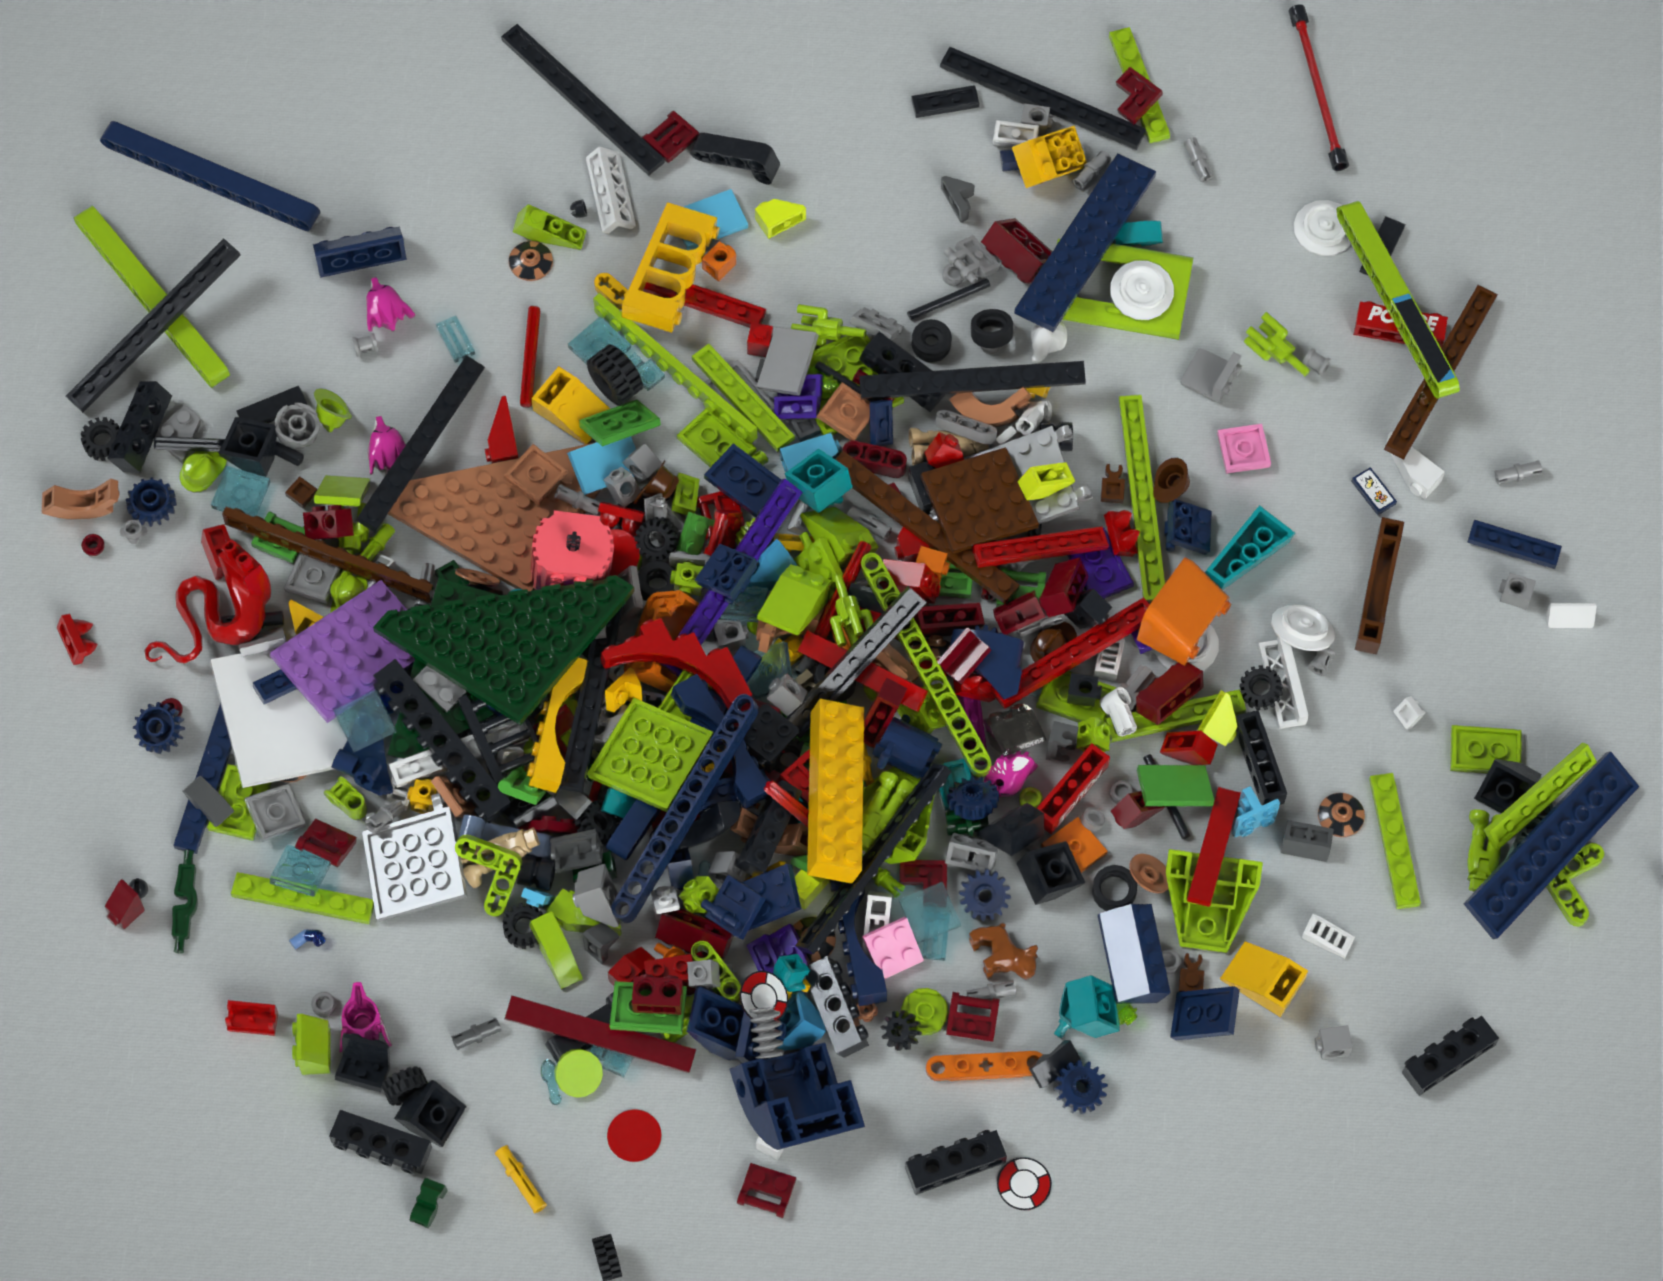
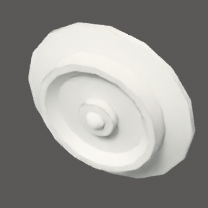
M1329 200L1314 201L1305 205L1297 213L1293 224L1294 235L1303 248L1316 255L1335 256L1346 251L1351 246L1337 218L1336 209L1342 206L1341 204Z
M1133 261L1123 265L1115 272L1110 284V296L1115 307L1124 315L1136 320H1150L1160 316L1169 308L1174 297V285L1169 274L1160 265L1150 261Z
M1287 605L1278 608L1272 614L1271 625L1274 632L1284 642L1295 648L1306 651H1320L1328 648L1334 642L1335 631L1332 624L1321 612L1312 607Z
M1211 625L1208 626L1198 641L1197 646L1200 649L1194 660L1190 658L1188 661L1202 671H1205L1214 663L1219 652V639ZM1154 650L1158 661L1166 669L1178 663Z

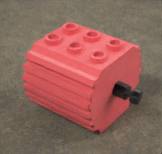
M554 510V515L541 520L540 526L536 528V534H534L532 542L530 572L535 590L542 589L541 587L556 584H560V586L571 585L575 581L585 582L588 579H593V581L603 580L610 576L614 551L613 535H610L611 530L609 526L601 523L600 516Z

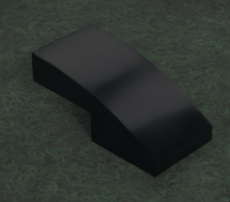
M1064 1040L1050 1054H1043L1029 1070L1039 1088H1044L1054 1082L1056 1077L1062 1076L1059 1072L1062 1068L1068 1071L1067 1064L1072 1063L1075 1066L1076 1062L1081 1060L1071 1040Z

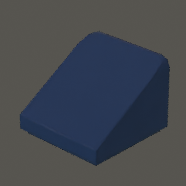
M1013 150L1000 151L1002 171L1019 170Z

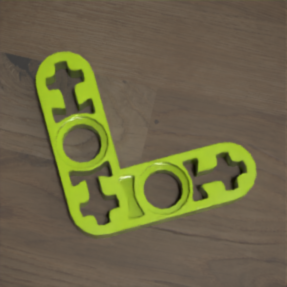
M465 834L460 836L455 844V852L458 856L496 870L484 902V909L490 916L496 917L501 915L506 908L521 868V856L515 851L472 835ZM465 842H468L470 847L467 851L463 850ZM477 845L481 846L477 855H474ZM485 849L492 850L495 858L486 860L482 856V851ZM511 858L514 860L515 865L512 866L510 873L505 872L508 865L506 861H509ZM501 878L506 879L509 882V888H499L496 883L497 880ZM498 894L501 896L498 902L499 906L493 909L492 903Z
M1596 843L1585 845L1572 858V860L1579 864V869L1570 870L1566 865L1558 873L1556 880L1553 879L1546 886L1566 920L1573 926L1579 927L1585 924L1589 917V910L1570 879L1601 863L1604 857V850ZM1590 851L1598 854L1596 859L1590 857L1584 863L1583 859L1588 856ZM1559 891H1569L1571 893V899H1561L1559 896ZM1574 909L1577 913H1582L1581 919L1578 916H1572Z

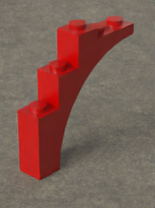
M661 618L645 621L639 628V637H629L624 643L618 646L610 645L601 652V663L604 669L623 663L642 661L659 662L678 667L693 675L698 674L700 679H704L710 688L721 698L728 710L737 696L747 694L752 697V693L728 647L713 649L706 656L694 632L688 635L686 633L681 634L673 641Z

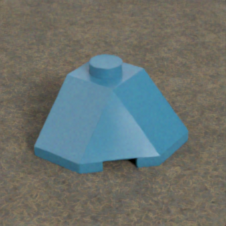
M778 539L761 554L757 561L759 564L757 565L756 573H753L749 579L750 583L747 586V590L750 592L772 591L780 575L790 564L797 566Z
M801 990L793 992L788 999L787 1010L780 1019L786 1026V1037L783 1038V1044L777 1048L783 1051L812 1046L826 1032L820 1012Z

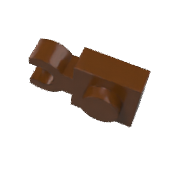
M1110 464L1106 465L1105 475L1107 478H1102L1101 502L1123 503L1125 479H1119L1122 476V465H1119L1117 472L1110 470Z
M1189 953L1185 954L1184 965L1187 969H1180L1178 992L1203 990L1204 971L1198 970L1203 959L1201 954L1198 955L1197 962L1195 963L1190 962Z

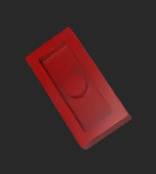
M600 502L598 512H601L600 519L603 525L609 526L610 530H612L618 524L620 517H622V530L628 532L633 537L637 535L636 531L640 528L642 522H645V512L607 502Z
M1127 510L1120 512L1108 511L1104 514L1114 555L1133 557L1137 554L1135 544L1140 531L1131 529L1132 513Z
M70 614L61 615L56 628L73 666L82 664L85 656L94 652L98 645L94 641L81 639L80 637L92 628L93 623L72 619Z
M971 673L962 685L953 679L956 695L988 703L995 700L991 691L993 686L980 674Z

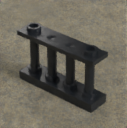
M467 695L458 698V704L489 774L497 785L504 776H507L506 773L534 761L535 756H532L531 753L505 764H497L494 757L498 751L528 738L531 739L533 745L539 741L529 718L523 722L526 730L495 743L492 741L488 743L485 737L488 730L512 720L502 714L486 722H483V720L479 722L476 713L479 712V709L488 706V704L480 699L469 701Z

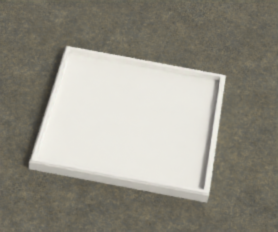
M275 649L244 657L240 653L210 660L242 788L334 770L331 767L339 749H343L361 707L363 705L366 706L365 699L326 723L298 689L265 705L262 703L253 688V682L280 670L270 657V652Z

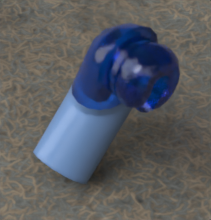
M305 929L291 938L289 942L296 950L306 942L312 941L315 946L319 947L326 942V938L321 930Z

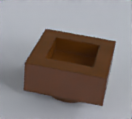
M299 476L285 494L286 497L304 509L313 499L317 488Z

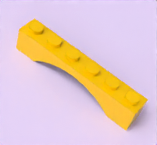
M578 658L548 693V701L543 702L541 714L544 715L543 722L539 721L536 735L540 737L539 741L534 743L531 753L532 756H535L534 763L530 762L527 776L530 777L529 786L556 793L561 784L565 761L560 754L556 742V716L560 706L579 690L584 680L588 660Z

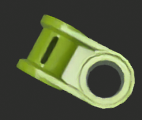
M340 776L338 782L332 788L323 792L326 798L334 806L341 809L349 818L360 820L366 816L368 809L363 795L344 777ZM355 803L361 804L358 808H350Z

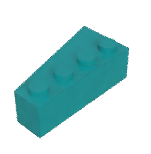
M1259 505L1205 573L1224 590L1290 543L1295 532Z

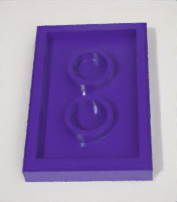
M1103 527L1109 543L1107 550L1067 556L1069 560L1081 558L1089 576L1084 586L1085 591L1093 588L1102 598L1106 599L1134 587V582L1120 556L1114 555L1110 537Z

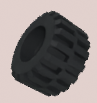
M607 345L586 362L588 372L595 385L607 399L616 405L621 406L643 389L642 379L635 365L623 351L614 345Z

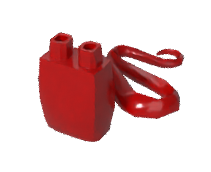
M229 540L222 546L223 551L218 556L235 610V617L232 622L222 623L219 591L213 581L200 576H193L183 580L175 594L176 608L193 636L195 647L191 653L182 655L166 642L154 641L149 643L144 650L146 660L156 662L162 658V656L155 659L149 657V652L157 647L163 648L176 662L183 664L196 659L201 653L202 634L186 603L189 593L198 589L204 594V618L208 634L218 643L234 646L250 642L261 631L265 619V606L271 598L270 580L261 564L237 542Z

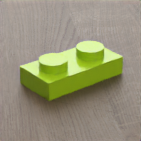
M678 472L679 483L673 493L671 510L684 515H688V512L695 514L700 479Z

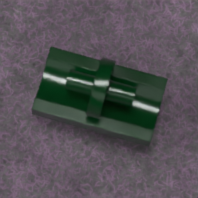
M948 809V812H945L948 836L953 835V833H967V836L971 837L973 832L980 831L989 825L988 816L978 820H967L958 815L956 816L954 810Z

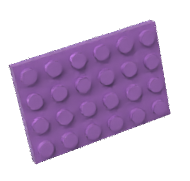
M380 580L270 652V657L326 723H328L375 692L373 675L391 661L396 659L405 671L413 666L415 661L413 656L384 639L373 630L374 625L388 610L397 609V611H404L407 609L383 581Z

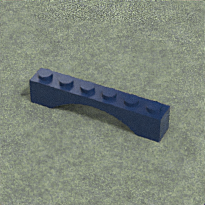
M696 674L673 686L671 696L681 712L703 723L715 733L724 718V714L722 713L719 701L711 696L707 682L704 679L701 680L699 675ZM733 724L729 728L730 732H734ZM742 740L731 758L733 767L732 791L742 807L747 809L769 796L764 791L766 782L770 780L766 775H762L756 758L753 755L750 756L746 750V743Z
M829 879L831 892H836L843 882ZM865 889L852 903L850 910L838 922L839 933L845 936V941H842L844 956H849L850 961L846 963L848 977H853L854 984H851V993L853 999L857 998L859 1006L887 1002V989L883 970L876 966L864 953L855 932V915L860 902L865 896Z

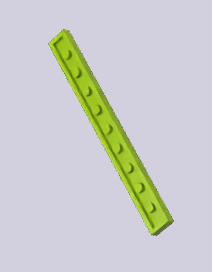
M598 293L593 298L594 311L600 318H605L609 321L610 326L615 331L623 333L630 344L637 345L643 355L647 358L651 357L663 372L667 371L671 374L673 380L678 385L685 386L693 398H699L708 411H714L726 426L730 425L735 429L736 434L741 439H746L752 444L758 438L757 427L637 324L632 320L623 318L622 312L603 295Z
M1142 395L1119 396L1134 529L1140 531L1136 546L1142 595L1148 603H1151L1164 586L1165 578L1155 498L1153 495Z

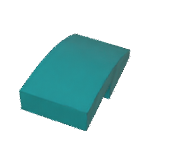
M1161 221L1125 223L1115 238L1116 244L1125 246L1140 244L1144 247L1163 243Z
M608 788L601 811L623 820L636 801V798Z

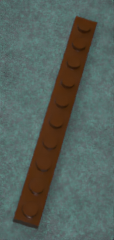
M1477 285L1441 348L1454 372L1498 295L1480 285ZM1425 379L1420 384L1384 448L1385 451L1403 460L1439 400L1434 397Z
M845 451L835 459L848 468L855 491L929 545L931 549L947 553V561L1002 603L1006 604L1019 590L1020 585L996 566L978 568L972 549L952 554L942 527L937 521Z
M226 506L222 513L224 523L229 527L376 583L382 580L387 587L426 602H432L434 588L425 579L413 578L404 571L392 570L387 565L371 562L362 555L355 556L341 547L334 548L322 540H313L301 532H292L280 524H271L259 516H250L238 508L232 509Z

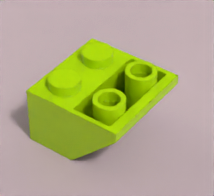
M297 1014V1022L292 1023V1033L297 1044L292 1046V1057L295 1060V1066L300 1068L302 1075L331 1074V1027L329 1021L305 1014Z

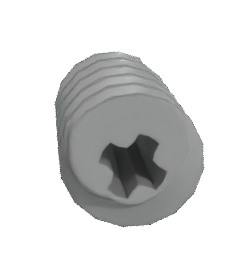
M775 1007L749 1010L750 1013L757 1014V1017L750 1020V1022L758 1024L757 1027L751 1029V1032L758 1033L759 1035L752 1039V1042L759 1043V1046L753 1048L754 1052L760 1053V1056L756 1058H771L784 1054L783 1050L777 1048L783 1044V1041L776 1039V1037L782 1035V1031L775 1028L782 1023L774 1019L781 1015L780 1011L773 1010Z

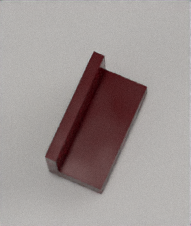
M967 627L937 663L944 672L962 685L990 653L991 649Z

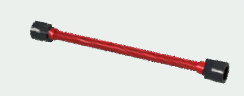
M1294 5L1289 8L1288 12L1292 26H1295L1297 31H1299L1331 146V152L1328 153L1332 170L1342 171L1349 167V162L1345 149H1341L1315 62L1306 29L1307 23H1309L1304 5Z

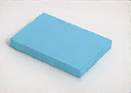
M732 189L684 206L685 208L717 217V227H720L717 239L748 228V222ZM682 239L687 250L698 247L697 244Z
M631 436L603 447L596 442L567 453L584 495L606 488L607 486L603 479L609 476L613 470L622 467L629 471L622 462L636 449Z

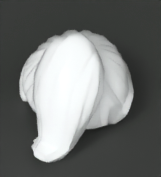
M1060 322L1054 332L1037 324L1034 325L1031 331L1034 353L1032 356L1033 363H1039L1045 359L1048 353L1060 351L1065 347L1067 342L1065 324Z

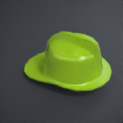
M322 388L314 391V397L317 402V417L327 432H332L334 428H340L346 419L352 418L346 403L340 396Z
M195 451L184 461L180 471L179 479L182 486L191 492L206 490L224 470L226 459L222 458L219 452Z
M342 572L341 576L331 584L330 592L333 601L330 613L368 588L367 580L361 576H353L348 572Z

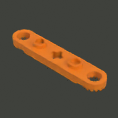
M1038 1051L938 1055L931 1057L927 1061L926 1073L934 1081L1033 1076L1027 1061L1030 1058H1037L1038 1060L1043 1054ZM983 1061H988V1065L993 1066L989 1067L987 1072L984 1071L983 1067H979L983 1064ZM938 1062L945 1067V1070L941 1074H936L931 1070V1066Z

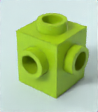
M692 562L677 563L676 571L672 570L670 584H674V591L681 590L688 596H701L702 586L696 583L695 578L704 566H696Z
M1089 717L1088 720L1078 722L1077 749L1085 752L1092 743L1103 752L1109 751L1110 724L1102 721L1099 717Z
M696 876L684 885V890L680 893L679 897L683 901V906L689 912L707 913L701 907V903L705 899L713 902L719 889L709 876Z

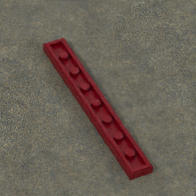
M512 995L504 1020L686 1073H690L696 1049L635 1031L612 1030L608 1023Z

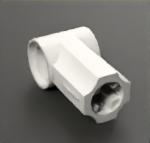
M1029 401L1030 403L1023 408L1022 416L1015 423L1017 431H1020L1023 435H1029L1033 433L1040 422L1049 421L1052 416V406L1049 401Z
M1121 686L1102 697L1100 705L1104 712L1110 715L1117 735L1123 737L1135 732L1137 726L1129 708L1131 697L1127 690Z

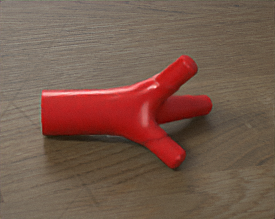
M595 780L588 795L592 802L598 800L602 783Z

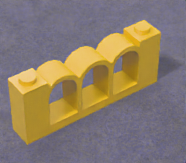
M667 202L622 303L623 318L671 333L675 325L679 326L683 315L680 310L685 303V290L695 281L696 265L702 262V258L706 254V246L710 247L712 240H716L720 227H717V217ZM667 235L691 241L699 247L694 250H684L664 244ZM658 258L684 266L688 271L683 274H674L654 268V264ZM648 282L677 292L678 295L673 298H663L643 292V289Z

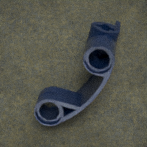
M965 629L953 630L950 646ZM970 629L976 637L991 649L990 653L976 667V670L995 688L1003 700L1018 694L1022 667L1019 664L1024 642L1021 639L1004 634Z
M363 705L356 717L343 749H339L331 767L353 777L357 785L379 796L390 794L394 790L385 757L383 714Z

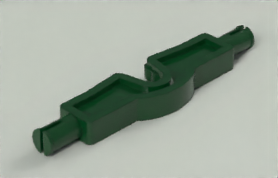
M188 850L184 851L183 864L178 866V875L174 889L176 897L188 900L186 904L172 907L171 935L175 939L174 953L178 954L179 952L180 954L184 953V942L190 937L191 918L198 907V895L195 890L196 867L193 864L194 851L189 850V852Z

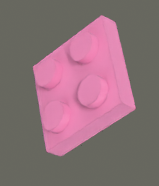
M1262 424L1218 430L1217 436L1226 474L1269 468L1271 466Z
M902 917L862 936L872 962L883 970L884 979L924 961L906 917Z

